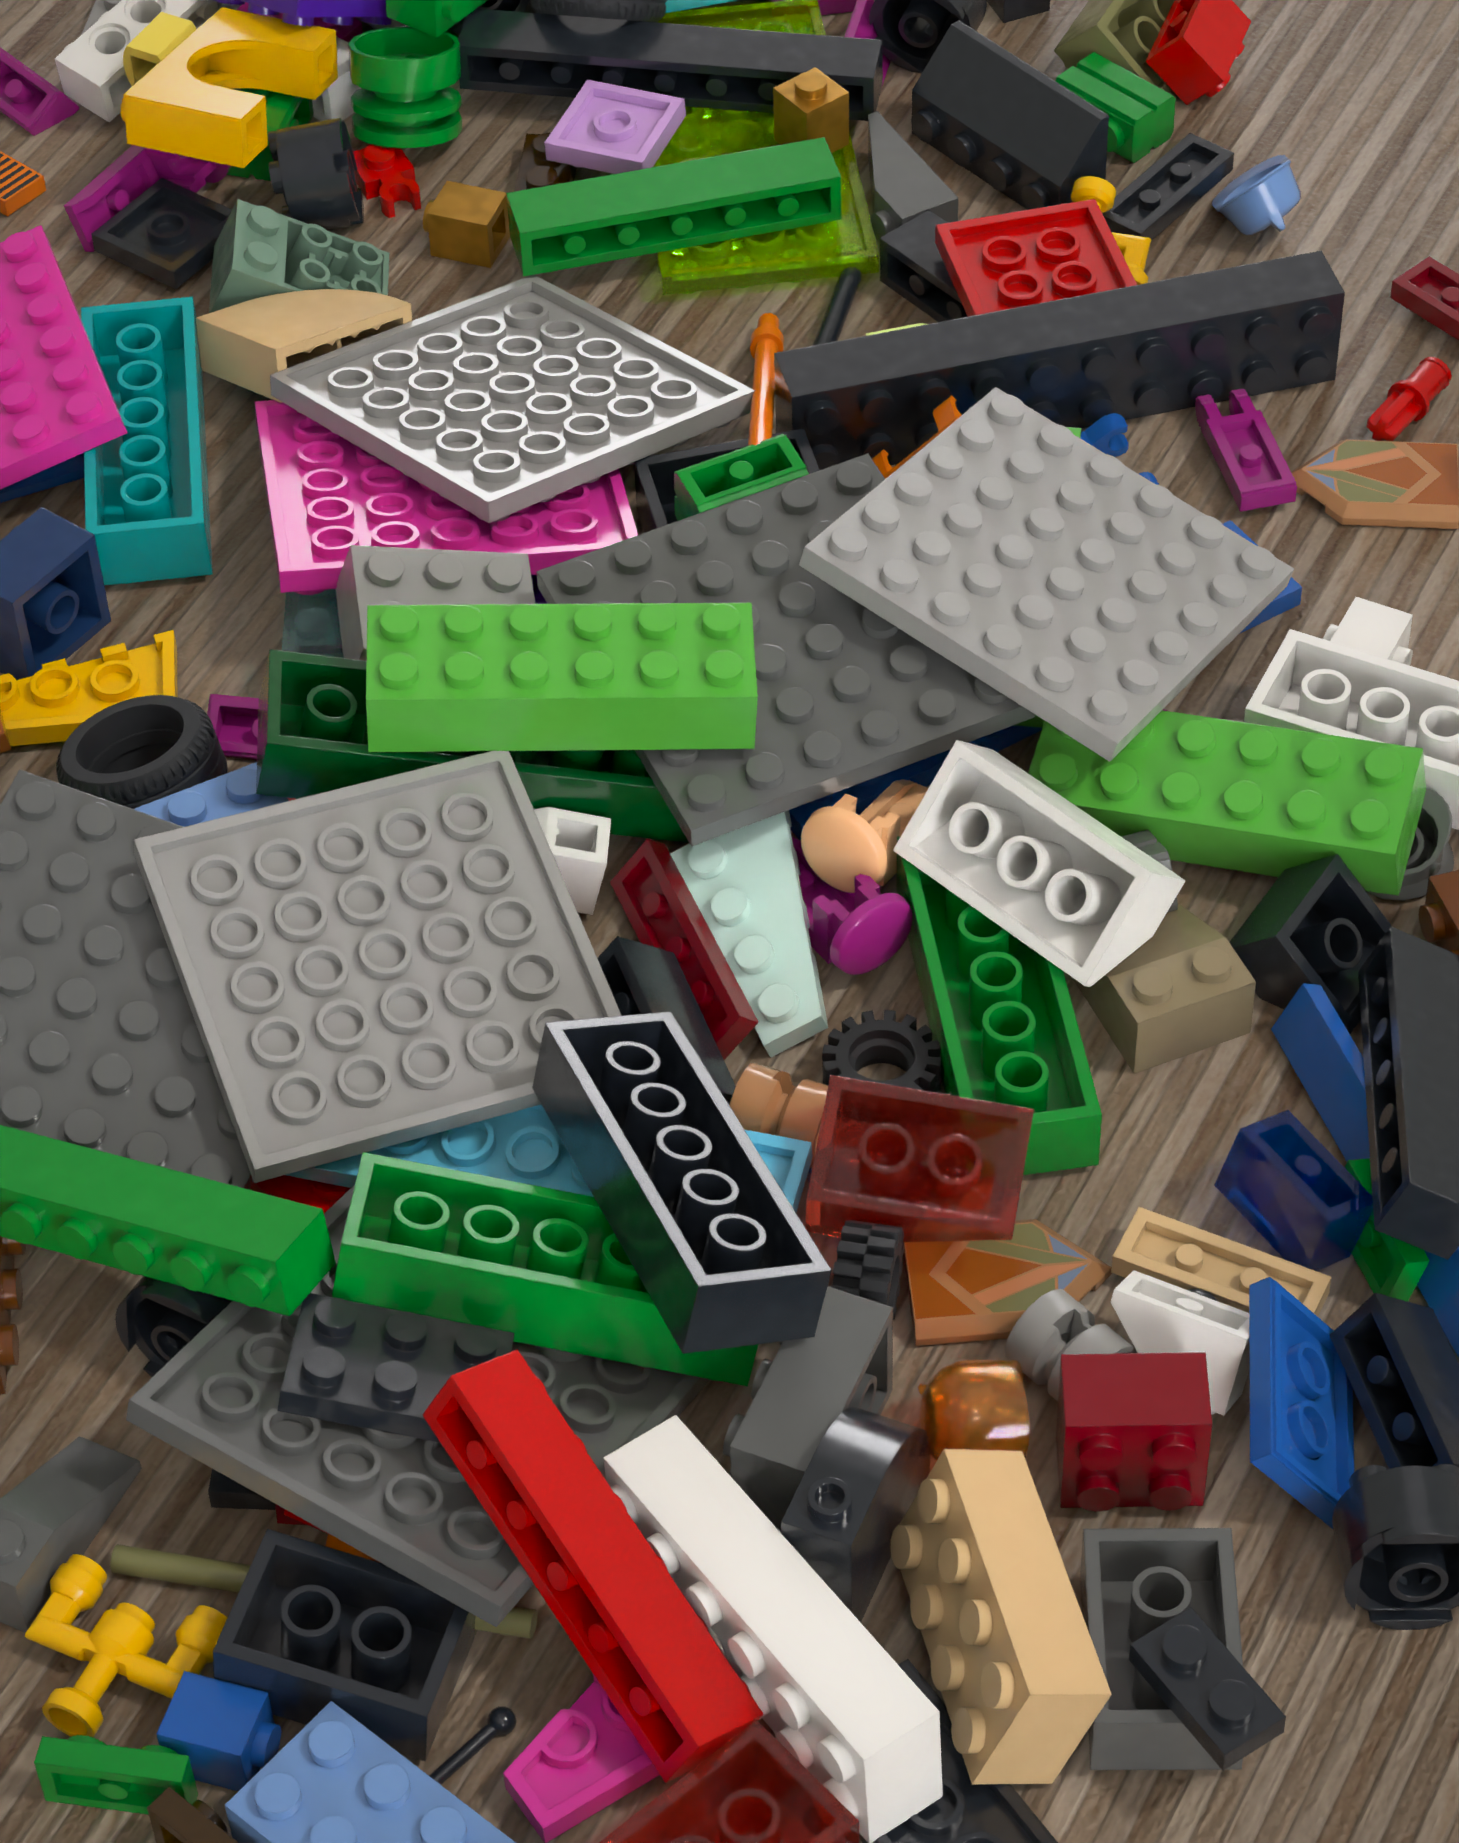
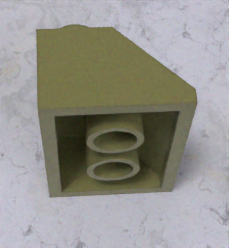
M1089 0L1056 46L1054 52L1063 61L1067 69L1071 66L1077 67V63L1095 52L1169 93L1171 88L1146 63V59L1175 0Z

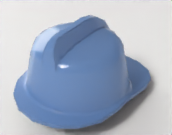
M1278 155L1249 169L1220 191L1213 199L1212 206L1245 235L1255 234L1270 225L1281 232L1285 229L1283 217L1301 199L1300 189L1290 167V159L1285 155Z

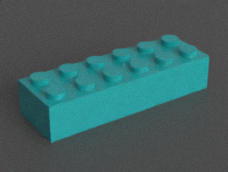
M193 297L81 307L82 323L128 432L84 452L85 530L95 535L104 585L213 575L203 372Z

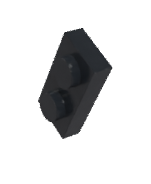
M1191 1607L1130 1644L1129 1661L1223 1771L1284 1733L1286 1721L1284 1713Z

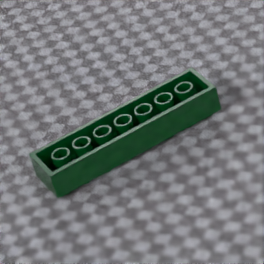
M269 649L258 708L256 794L299 799L490 752H368L366 661ZM635 750L509 751L533 809L552 807L611 818L610 834L689 843Z

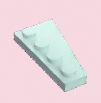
M789 810L698 845L691 846L688 844L670 853L758 1020L755 1029L770 1057L828 1028L816 957L812 952L808 931L810 924L807 907L802 898L798 876L801 874L797 852L793 847L790 832L792 825Z

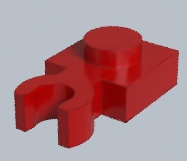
M371 144L366 148L354 151L358 169L355 171L356 183L367 200L380 196L381 211L386 217H395L394 203L397 201H407L411 203L414 210L421 209L420 188L415 179V169L401 148L381 147Z

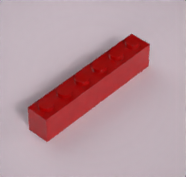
M518 1349L451 1375L422 1414L664 1782L667 1783L730 1751L764 1715L753 1699L746 1683L738 1677L711 1637L705 1622L695 1613L668 1573L663 1560L655 1554L628 1514L621 1498L614 1493L587 1453L582 1440L574 1434L553 1403L542 1381L533 1373Z

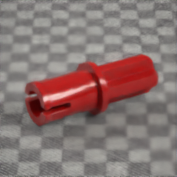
M1436 357L1424 358L1405 380H1399L1390 387L1387 399L1367 420V428L1373 432L1372 439L1375 441H1394L1412 421H1419L1429 412L1430 402L1450 384L1449 382L1452 378L1450 369L1442 360Z

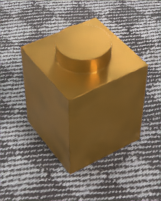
M815 67L773 88L774 140L782 145L825 137L831 153L849 145V92Z
M446 181L436 199L430 200L427 203L423 215V229L429 233L431 256L491 268L510 237L506 192Z

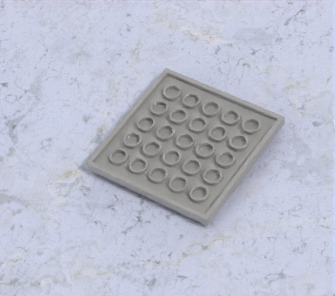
M530 275L270 375L271 396L488 523L505 520L512 513L538 502L550 501L557 494L583 483L595 482L602 475L626 465H632L635 461L671 446L682 445L690 438L706 431L725 427L732 420L751 412V399L755 391L536 275Z
M997 387L991 390L804 547L799 566L1109 762L1287 587L1294 568L1274 557L1267 549L1256 546L1225 527L1216 518L1205 515L1174 496L1165 487L1154 484L1123 465L1119 459L1103 453L1075 436L1068 428L1052 422L1026 406L1017 397L1006 394Z
M490 751L134 839V856L254 1183L541 1105L532 1086L545 1023L622 1016L509 751Z

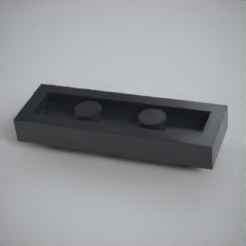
M1189 133L1115 196L1113 207L1109 211L1102 213L1111 232L1148 237L1152 241L1233 170L1234 152Z

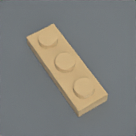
M1138 1207L1112 1256L1111 1273L1126 1278L1135 1270L1186 1290H1205L1215 1296L1219 1302L1248 1313L1249 1285L1268 1277L1278 1282L1317 1317L1330 1292L1331 1276L1142 1207Z

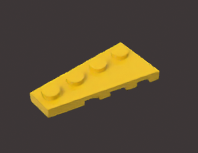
M174 630L153 635L154 644L127 651L125 643L100 649L102 658L68 666L64 658L41 664L42 669L33 676L16 680L10 673L0 675V709L10 745L19 746L63 742L88 718L119 702L149 695L178 697L177 644Z

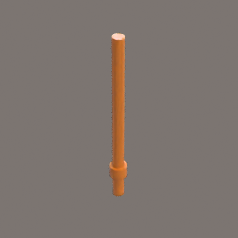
M765 313L759 317L757 328L751 335L750 353L755 359L752 389L755 391L751 399L748 446L757 445L763 440L772 438L775 400L774 353L783 352L784 336L779 330L780 322L778 317L772 313Z

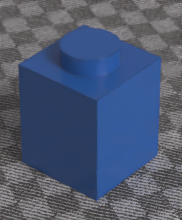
M184 1671L156 1735L159 1746H164L178 1754L189 1756L196 1781L239 1791L260 1771V1768H263L277 1754L281 1740V1727L274 1722L268 1692Z

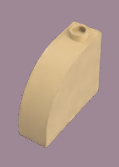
M344 289L294 291L245 301L196 317L201 368L204 372L283 403L271 396V374L412 321L411 303L379 293Z

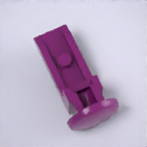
M132 145L68 201L64 208L85 252H94L91 234L159 179L164 178L197 193L206 182L216 183L221 181L227 175L231 166Z
M792 837L801 874L798 876L802 898L807 907L810 928H808L811 947L828 964L832 962L837 968L850 975L865 974L882 966L898 952L911 931L912 909L906 899L897 893L880 894V886L870 876L863 874L854 877L855 893L844 892L828 885L809 866L803 854L801 841Z

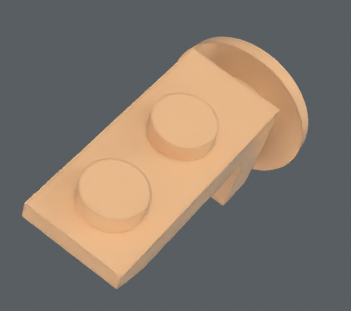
M902 779L894 781L860 815L856 814L857 798L847 793L833 806L822 807L816 810L806 821L801 833V846L809 866L828 885L844 892L855 893L854 877L859 874L870 876L878 885L884 886L897 873V853L893 851L897 844V837L901 836L928 788L910 780Z

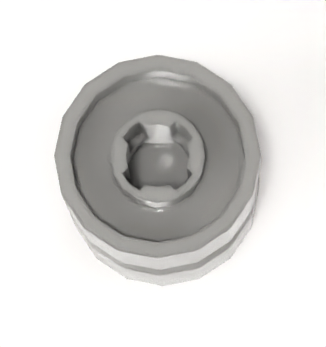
M1063 1289L1051 1290L1031 1304L1016 1322L1005 1346V1358L1036 1384H1048V1394L1057 1401L1061 1354L1137 1353L1130 1343L1106 1324L1095 1325V1316Z

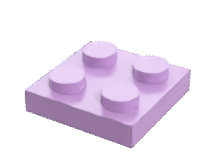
M587 79L544 142L546 160L613 174L651 168L686 117L685 101L683 98Z

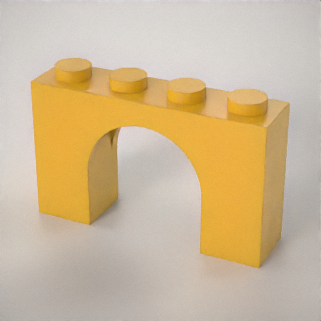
M224 7L220 8L123 94L120 111L122 120L126 124L127 144L245 168L268 146L266 96L234 89H262L316 100L338 79L336 30L314 25H293L285 23L279 18Z

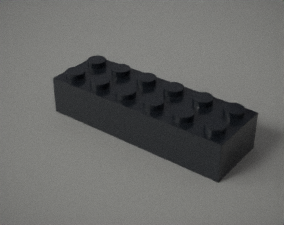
M671 1012L545 1023L532 1089L682 1354L815 1337L832 1270Z

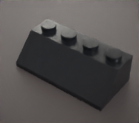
M960 20L951 24L912 89V134L1027 210L1073 203L1071 200L1073 185L1081 177L1093 176L1106 180L1109 115Z

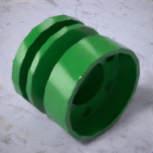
M406 26L371 30L353 37L348 43L350 78L353 84L361 88L356 90L351 96V106L355 112L352 116V131L357 139L381 147L417 148L442 144L458 137L462 131V117L458 111L462 105L461 96L458 90L450 87L456 84L461 77L460 43L456 36L445 31L435 38Z

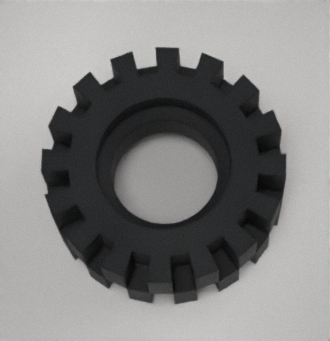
M873 1010L861 1012V1024H857L850 1016L842 1021V1032L835 1028L828 1035V1045L824 1044L822 1052L823 1084L841 1089L844 1094V1110L841 1122L847 1126L855 1117L857 1118V1131L868 1133L871 1123L879 1124V1135L891 1134V1123L898 1122L902 1132L913 1128V1115L923 1122L930 1116V1106L936 1108L939 1101V1091H941V1048L938 1039L932 1041V1030L926 1024L917 1030V1018L906 1014L901 1023L896 1022V1011L884 1010V1020H875ZM885 1063L900 1067L906 1073L895 1079L879 1081L860 1075L858 1071L868 1065Z
M846 1220L845 1226H843L841 1231V1241L839 1240L837 1247V1261L834 1262V1279L831 1287L893 1307V1320H895L896 1302L900 1292L899 1281L903 1262H901L904 1253L903 1228Z

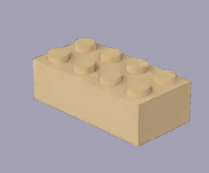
M944 1449L927 1479L921 1483L918 1494L900 1525L896 1526L892 1533L891 1557L894 1565L901 1570L911 1600V1617L914 1625L921 1630L931 1660L932 1681L935 1687L942 1693L952 1723L953 1744L956 1750L963 1756L971 1783L1052 1784L1112 1694L1023 1452Z

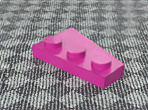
M594 1674V1682L569 1709H561L503 1772L506 1790L544 1843L551 1841L660 1775Z

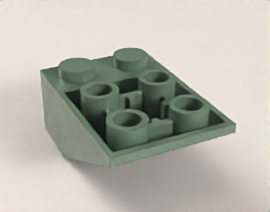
M237 199L214 245L209 313L252 299L294 291L344 289L388 295L389 252L380 250L370 243L358 242L327 231L319 225L307 224L276 213L266 206H256Z

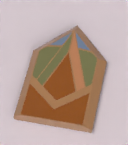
M1341 440L1291 472L1297 485L1296 493L1301 496L1307 493L1325 505V513L1342 525L1459 529L1458 444Z
M1036 1219L903 1230V1257L916 1346L1008 1339L1018 1319L1042 1295L1051 1290L1063 1289L1080 1302L1090 1290L1096 1291L1112 1274L1111 1266Z

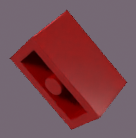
M1175 0L1150 50L1146 63L1186 105L1204 94L1207 97H1212L1229 82L1231 78L1229 70L1233 61L1242 53L1245 47L1242 41L1251 24V20L1232 0Z

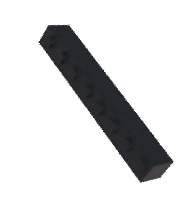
M475 9L467 15L458 38L461 67L460 89L575 98L588 79L683 98L685 107L774 114L773 88L816 67L849 92V120L868 121V114L876 112L883 83V40L488 9Z

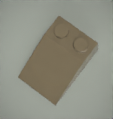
M1178 904L1177 910L1166 913L1153 937L1094 985L1087 987L1073 978L1134 1074L1251 1033L1256 981L1227 938L1180 904Z

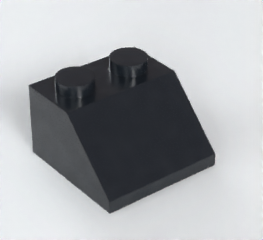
M1335 854L1285 869L1229 943L1256 981L1255 993L1260 999L1285 1010L1303 983L1321 985L1349 1034H1351L1361 1020L1358 971L1392 925L1339 855Z

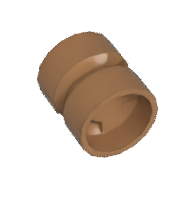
M750 1063L737 1082L729 1106L744 1130L811 1142L813 1157L809 1171L817 1172L826 1163L838 1136L844 1110V1094L841 1089L809 1079L802 1080L797 1086H793L789 1073L758 1063Z

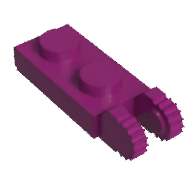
M1245 389L1231 390L1229 392V411L1231 415L1223 417L1211 395L1198 396L1195 402L1197 422L1239 511L1295 502L1296 481L1261 410L1255 409Z

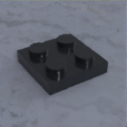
M161 178L91 234L94 251L177 289L213 259L214 245L232 209Z

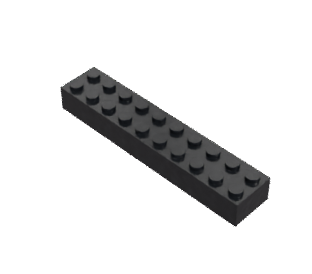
M1321 250L774 353L776 433L804 428L819 470L865 454H869L872 459L883 449L889 454L887 456L889 464L896 465L939 432L933 416V410L951 395L957 400L955 402L956 407L961 415H963L997 387L1006 394L1017 397L1026 406L1056 424L1083 429L1090 427L1100 418L1112 413L1120 414L1125 420L1192 408L1195 407L1198 396L1211 395L1214 403L1228 401L1231 390L1243 388L1248 396L1332 381L1336 378L1345 292Z

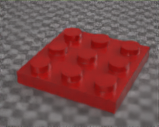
M1095 199L935 225V244L968 317L1137 285Z

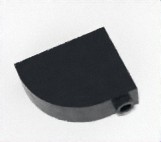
M852 1406L844 1410L835 1419L817 1447L781 1521V1534L861 1623L891 1558L892 1533L896 1526L900 1525L917 1496L921 1483L927 1479L930 1472V1443L927 1432L924 1429Z

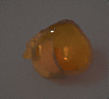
M1016 1360L957 1361L942 1368L927 1384L921 1383L917 1387L922 1395L919 1415L920 1427L927 1432L929 1452L935 1461L938 1460L944 1449L1022 1451L1026 1459L1029 1446V1414L1020 1362Z

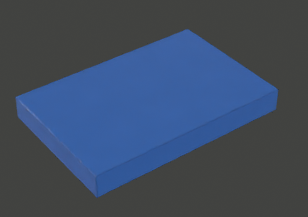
M1268 1277L1249 1285L1250 1463L1333 1529L1332 1515L1334 1508L1341 1496L1350 1488L1349 1479L1355 1472L1353 1387L1330 1338V1334L1334 1330L1278 1282Z

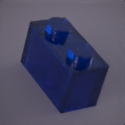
M1289 1110L1241 1128L1214 1184L1285 1260L1314 1271H1319L1350 1257L1373 1211L1372 1195Z

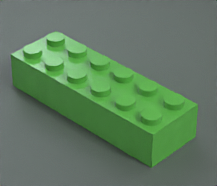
M751 603L367 605L366 713L368 752L755 748L758 693Z
M1163 710L1110 762L1044 721L1028 772L1035 779L1121 837L1149 830L1156 837L1157 842H1160L1166 848L1170 860L1279 877L1287 868L1338 854L1365 891L1396 896L1400 894L1426 792L1423 748Z

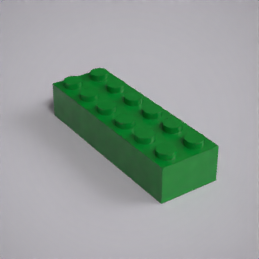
M897 854V893L906 899L912 909V928L908 939L929 1027L932 1030L933 1041L938 1039L941 1048V1077L966 1182L1099 1165L1102 1113L1064 972Z
M366 1152L362 1153L341 1241L332 1293L333 1298L515 1333L514 1342L629 1363L640 1367L681 1373L713 1381L748 1386L759 1344L682 1354L594 1197Z

